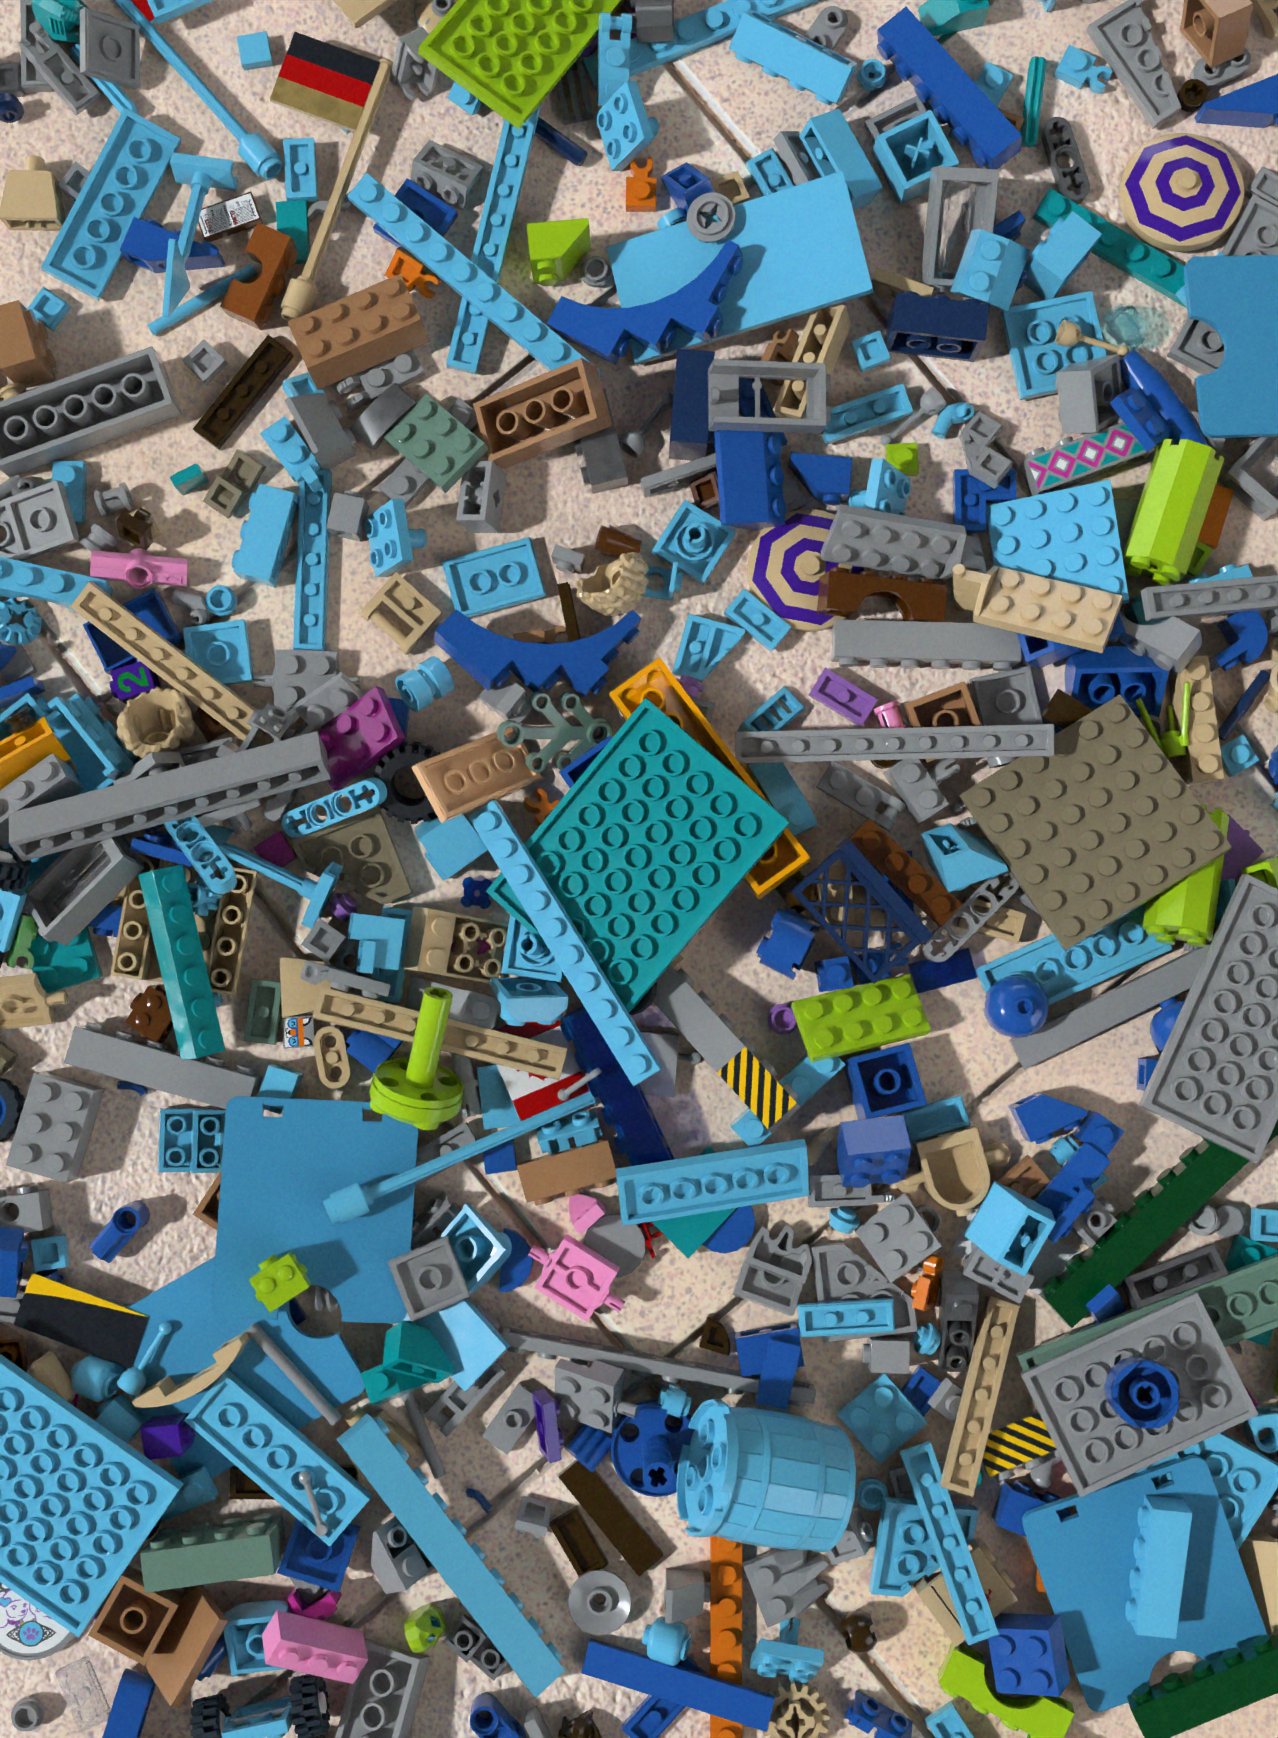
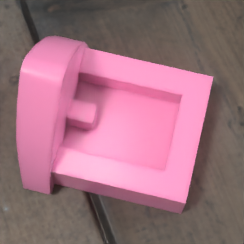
M585 1194L569 1197L570 1218L575 1230L580 1234L584 1233L605 1214L606 1205L594 1197Z

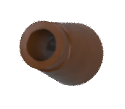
M601 525L594 549L601 551L603 555L620 556L622 553L627 554L628 552L639 553L642 541L612 525L608 527Z

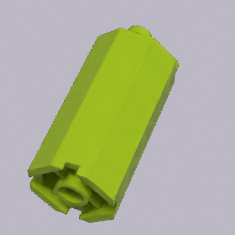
M1164 439L1157 447L1122 552L1125 574L1134 577L1143 575L1152 578V582L1160 586L1171 585L1172 581H1180L1186 576L1224 461L1221 455L1217 459L1214 457L1216 451L1212 447L1189 439H1180L1178 445H1170L1172 439Z
M1201 804L1203 808L1206 810L1207 805ZM1215 808L1214 814L1207 812L1227 839L1229 816L1224 810ZM1224 854L1146 902L1142 928L1147 931L1148 935L1156 936V942L1173 945L1175 940L1187 941L1188 945L1195 947H1206L1207 940L1213 939Z

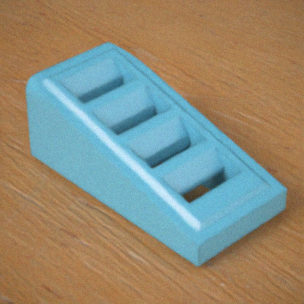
M783 686L743 721L737 731H782L805 707ZM781 700L792 712L788 714L777 701ZM772 708L782 721L779 722L769 709ZM761 716L772 727L771 730L759 719Z

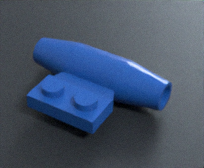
M1136 350L1124 356L1120 360L1121 379L1127 390L1116 396L1110 402V405L1145 451L1148 452L1155 448L1164 439H1172L1170 445H1178L1180 439H1189L1209 446L1191 411L1165 377Z

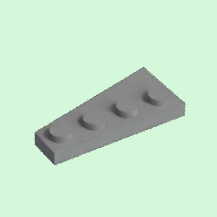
M1127 0L1089 24L1086 32L1152 129L1176 115L1181 109V105L1169 73L1164 70L1162 65L1161 51L1158 45L1155 46L1150 32L1152 29L1148 17L1144 16L1141 8L1142 0Z

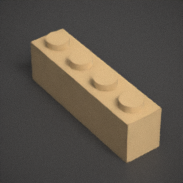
M835 304L811 312L792 362L826 363V374H829L831 378L852 324L845 305ZM784 380L773 408L776 418L807 419L805 380Z
M1208 655L1194 656L1181 674L1172 669L1169 670L1168 674L1176 731H1180V735L1184 683L1190 682L1189 746H1186L1187 755L1178 757L1181 778L1186 785L1213 783L1224 779Z

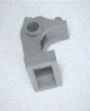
M267 703L262 710L256 708L247 722L252 728L241 746L239 747L227 740L220 746L216 755L222 757L259 747L260 745L253 740L260 729L273 736V742L292 738L295 731L291 729V726L295 719L282 708L273 706L270 703Z

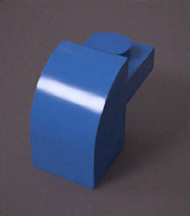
M1258 611L1238 612L1217 624V627L1230 646L1209 658L1210 671L1212 672L1219 667L1226 671L1239 662L1244 666L1261 655L1267 643L1268 632L1265 621Z

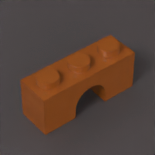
M257 222L245 251L253 261L262 264V273L252 283H242L232 278L220 305L229 317L259 330L262 329L264 323L270 320L273 313L272 304L276 295L282 293L285 286L284 277L289 267L295 264L298 256V250L295 249L297 245L290 236Z

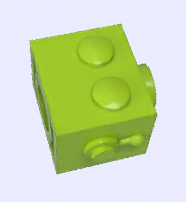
M289 1251L279 1259L275 1254L258 1265L261 1270L249 1279L251 1286L256 1291L255 1296L257 1300L264 1303L269 1313L311 1285V1281L306 1273L308 1271L303 1263L301 1264L297 1261L296 1255L292 1251Z

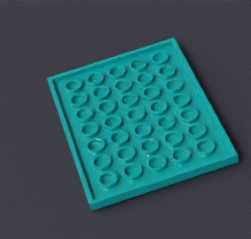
M645 698L524 845L626 1010L630 1013L791 822L654 703ZM501 872L486 892L547 947Z

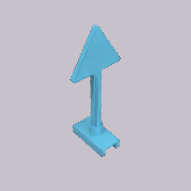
M172 152L170 165L176 183L188 184L192 191L178 244L176 239L169 238L162 312V315L165 317L171 316L190 289L185 262L191 251L205 195L208 194L210 188L236 191L238 180L237 177L232 175L233 160Z
M182 819L176 820L179 825L184 823ZM217 825L204 827L222 853L228 858L298 891L299 895L309 899L310 902L303 917L302 925L312 929L317 920L322 918L343 866L332 861L324 870L318 882L307 877L304 879L236 845L227 843L232 837L233 829ZM191 832L184 837L183 841H193L198 837L199 833ZM206 852L200 855L199 858L207 861L214 853Z

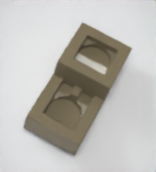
M237 449L223 475H217L203 502L226 518H231L250 494L266 466L243 450Z

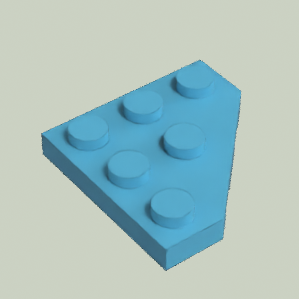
M883 1497L869 1590L873 1595L903 1597L913 1589L911 1586L924 1575L929 1577L940 1567L916 1500ZM952 1503L968 1546L974 1541L979 1510L975 1505Z

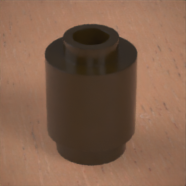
M800 870L775 888L789 908H794L798 913L807 909L791 891L805 878ZM811 884L801 892L808 901L818 900L814 894L816 890Z

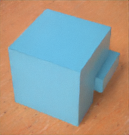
M465 814L442 824L438 816L433 815L431 820L423 821L414 827L419 841L427 850L424 854L443 881L488 850Z
M358 913L350 914L347 938L359 940L355 971L372 974L373 967L399 970L405 919Z

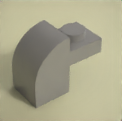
M508 680L500 687L495 684L489 691L484 689L479 695L480 700L503 719L513 720L518 724H521L533 709L526 690L517 683L512 684Z

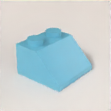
M982 229L972 230L950 292L969 299L980 300L983 304H989V306L1008 312L1030 250L1010 239Z

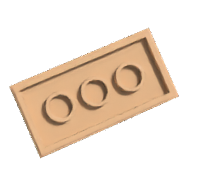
M512 727L505 730V737H509L512 734ZM497 732L416 763L412 767L441 824L482 807L492 800H498L536 784L543 779L540 772L535 773L526 766L525 761L530 753L524 742L522 741L516 747H507L499 741ZM532 761V767H537L534 761Z

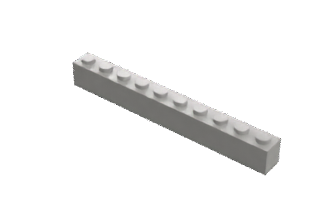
M318 731L25 808L8 813L9 844L20 859L26 861L165 824L166 822L180 820L330 780L327 751Z

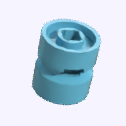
M435 656L418 664L417 671L415 669L408 670L395 679L396 687L402 700L414 712H419L433 702V698L441 699L454 690V681L449 670Z

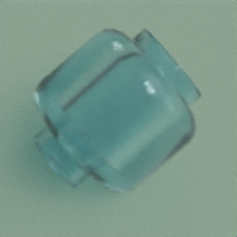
M1120 303L1102 317L1101 332L1109 344L1116 346L1126 345L1129 351H1132L1145 340L1142 335L1147 330V323L1135 306H1123Z

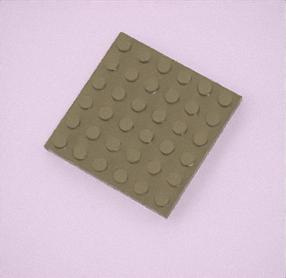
M1120 694L1055 734L1054 756L1019 757L959 795L967 810L1000 858L1007 865V868L1065 952L1232 848L1231 844Z

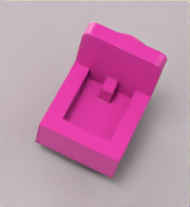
M295 1587L288 1596V1608L291 1614L312 1619L320 1617L321 1620H324L338 1609L336 1605L342 1593L329 1590L306 1605Z

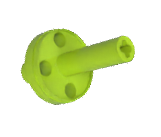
M428 987L424 990L410 1058L386 1060L377 1066L372 1077L369 1091L371 1097L369 1106L373 1111L387 1115L397 1121L412 1124L422 1130H435L440 1123L455 1117L459 1113L463 1099V1082L453 1071L438 1064L453 994L450 991L440 987Z

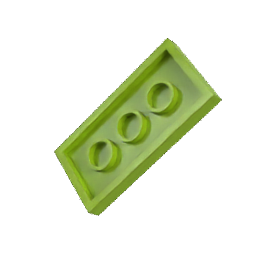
M910 974L877 981L875 984L868 983L795 1000L791 1005L811 1063L928 1035L931 1031Z

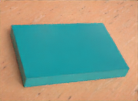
M708 1145L699 1155L716 1152ZM736 1208L651 1222L689 1259Z

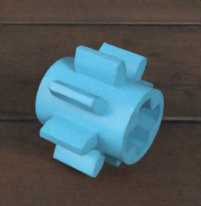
M197 876L196 883L187 882L195 915L206 917L209 910H218L219 901L223 895L211 891L201 876Z

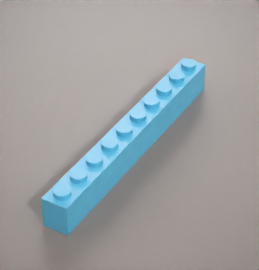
M366 1414L336 1440L527 1689L537 1698L565 1671L559 1663L563 1656L551 1641L547 1645L542 1641L539 1636L544 1631L532 1616L526 1620L520 1612L524 1605L514 1592L507 1595L501 1586L506 1583L494 1567L491 1570L487 1569L482 1562L487 1557L475 1542L469 1545L463 1536L467 1533L466 1529L456 1517L452 1520L448 1518L444 1512L448 1506L437 1492L431 1495L425 1488L429 1481L421 1470L416 1467L412 1471L406 1463L410 1456L399 1442L394 1445L390 1442L386 1435L391 1431L378 1416L374 1420L369 1414Z

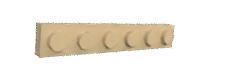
M991 1296L986 1297L940 1487L970 1497L974 1496L1020 1308L1018 1305Z

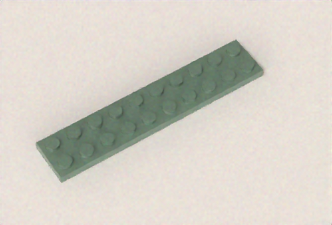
M1278 1254L1230 1271L1225 1277L1138 1310L1136 1308L1105 1319L1100 1323H1094L1016 1353L1022 1371L1030 1369L1193 1292L1198 1293L1224 1347L1277 1328Z

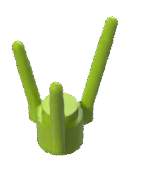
M1190 682L1184 683L1181 735L1180 731H1176L1173 707L1168 705L1166 709L1169 732L1161 733V739L1159 740L1143 701L1140 698L1137 699L1136 704L1148 733L1167 759L1186 756V746H1189Z

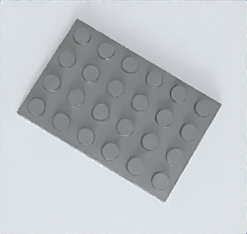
M1197 1292L1190 1293L1020 1373L1080 1497L1088 1495L1259 1415ZM1133 1356L1145 1357L1162 1365L1174 1376L1179 1388V1406L1177 1413L1170 1422L1155 1429L1138 1428L1128 1424L1112 1410L1107 1401L1104 1385L1109 1372L1119 1361ZM1141 1386L1137 1390L1138 1396L1144 1399L1147 1394L1144 1391L1145 1388Z

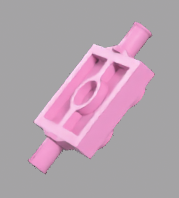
M566 1234L559 1247L552 1251L551 1254L534 1244L528 1256L544 1265L541 1277L534 1287L535 1289L587 1322L594 1310L601 1306L602 1303L611 1307L617 1313L621 1311L626 1301L610 1292L612 1281L620 1269L619 1266Z

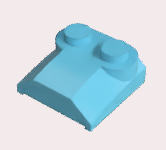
M530 977L490 978V986L501 1004L500 1017L506 1020L508 1025L523 1026L525 1022L553 1025L557 1020L562 1019L563 1012L568 1008V996L555 981Z
M469 1203L464 1204L460 1213L437 1238L448 1236L470 1294L489 1281L509 1258L512 1250L509 1237L501 1231H496Z
M267 1600L240 1603L224 1613L228 1622L223 1632L232 1676L284 1669L265 1664L262 1634L277 1610L291 1613L286 1602Z

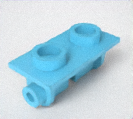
M596 1110L590 1112L580 1111L572 1117L554 1120L536 1128L542 1153L548 1152L549 1155L571 1149L568 1138L574 1137L578 1147L597 1142V1138L603 1137Z

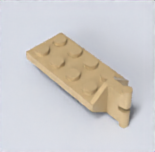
M956 564L952 569L954 608L957 611L965 609L974 611L973 622L1102 654L1122 605V595L998 566H993L985 574L967 570L962 564Z

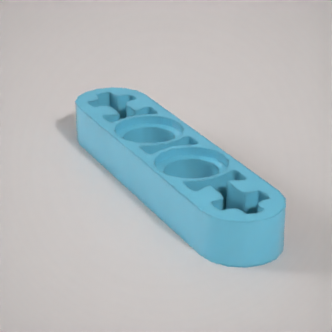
M375 777L368 778L288 811L282 818V828L289 837L299 838L382 804L387 798V788L380 779ZM369 789L375 791V795L362 800L361 793ZM342 795L350 798L352 802L350 811L342 807L340 802ZM318 805L326 809V821L321 820L317 816L316 808ZM306 816L308 822L296 827L294 821Z
M195 816L183 818L184 823L181 825L177 821L166 822L164 824L166 830L209 889L217 894L230 892L237 884L234 869ZM191 832L199 833L195 840L183 841L187 834ZM203 853H214L210 860L206 862L198 861L199 856ZM218 869L225 878L220 880L215 876L214 871Z

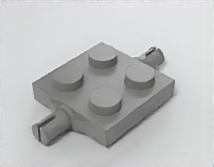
M275 650V667L272 675L254 674L253 679L265 681H253L254 687H272L274 706L288 712L295 706L296 702L340 673L339 652ZM359 676L348 677L352 682L360 683ZM354 684L358 689L360 688V684Z

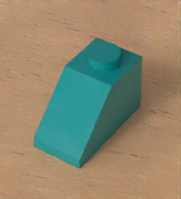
M929 0L918 8L920 22L934 37L983 26L990 6L988 0Z
M405 1320L386 1331L383 1369L434 1383H439L454 1374L455 1367L430 1329L420 1327L414 1321Z
M383 1364L360 1373L370 1404L381 1405L433 1383L383 1369Z

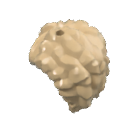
M622 553L620 559L597 566L593 577L591 576L588 579L581 578L579 581H576L574 583V587L577 588L576 596L592 610H596L604 616H622L624 613L634 610L636 604L640 601L641 595L645 594L646 585L649 582V578L646 575L649 571V566L643 561L642 555L639 553Z
M160 687L151 689L148 694L141 692L138 697L127 701V707H124V712H121L117 718L118 729L116 733L121 739L123 746L142 759L150 752H172L173 748H177L180 745V742L188 741L194 731L192 713L186 702V697L181 695L177 689L170 690L166 688L163 691Z

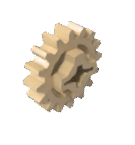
M779 1681L777 1682L779 1689L777 1692L772 1689L767 1690L768 1694L775 1695L768 1730L767 1732L763 1731L764 1736L771 1735L770 1738H821L819 1732H828L827 1724L824 1722L830 1720L828 1710L824 1709L827 1706L824 1697L818 1698L819 1691L816 1686L808 1690L807 1683H801L800 1686H796L794 1681H789V1686L785 1687ZM800 1698L807 1700L809 1704H805ZM794 1706L796 1707V1712L798 1713L797 1719H795V1726H793L792 1722ZM780 1729H784L789 1735L781 1732Z

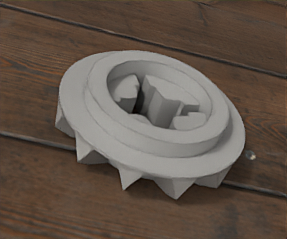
M711 192L699 196L692 202L687 212V225L691 234L701 243L705 241L714 244L720 239H726L727 234L734 229L735 218L737 217L732 202L723 194ZM713 212H716V216L721 223L712 222L707 228L708 223L703 215L711 216Z

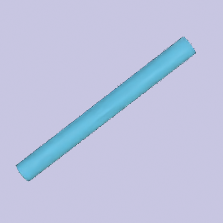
M251 263L178 306L170 317L161 316L147 326L155 336L226 294L232 278L244 283L258 275Z

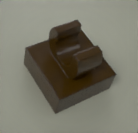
M141 507L134 516L123 511L116 520L119 537L141 549L147 550L153 543L151 533L153 522L149 520L151 513Z

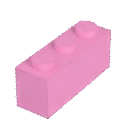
M277 1610L262 1634L265 1664L353 1684L368 1661L364 1634L361 1630Z

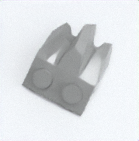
M785 1225L777 1239L774 1240L770 1239L769 1230L762 1226L745 1255L732 1295L793 1316L812 1263L808 1244H802L797 1249L793 1248L794 1231L788 1225Z
M771 1548L772 1551L743 1562V1568L767 1628L797 1616L829 1589L828 1584L824 1580H817L815 1578L830 1564V1561L823 1554L807 1558L808 1550Z

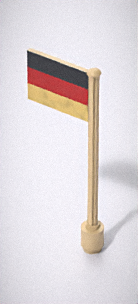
M294 32L270 96V101L354 132L302 275L298 276V279H290L281 303V317L287 321L313 311L319 295V290L315 287L316 283L314 280L393 66V62L389 59L382 58L379 61H375L298 32Z

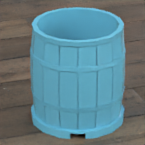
M715 1399L702 1402L688 1425L689 1428L695 1430L690 1445L682 1444L676 1482L677 1510L680 1519L688 1521L690 1528L686 1527L685 1531L689 1536L703 1538L713 1535L731 1542L778 1548L781 1550L830 1551L840 1541L847 1527L855 1498V1458L847 1433L838 1426L827 1425L803 1416L756 1409L754 1407H729L724 1401Z

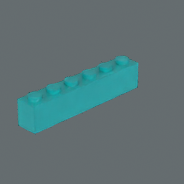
M183 865L139 874L181 1060L197 1059L226 1051Z

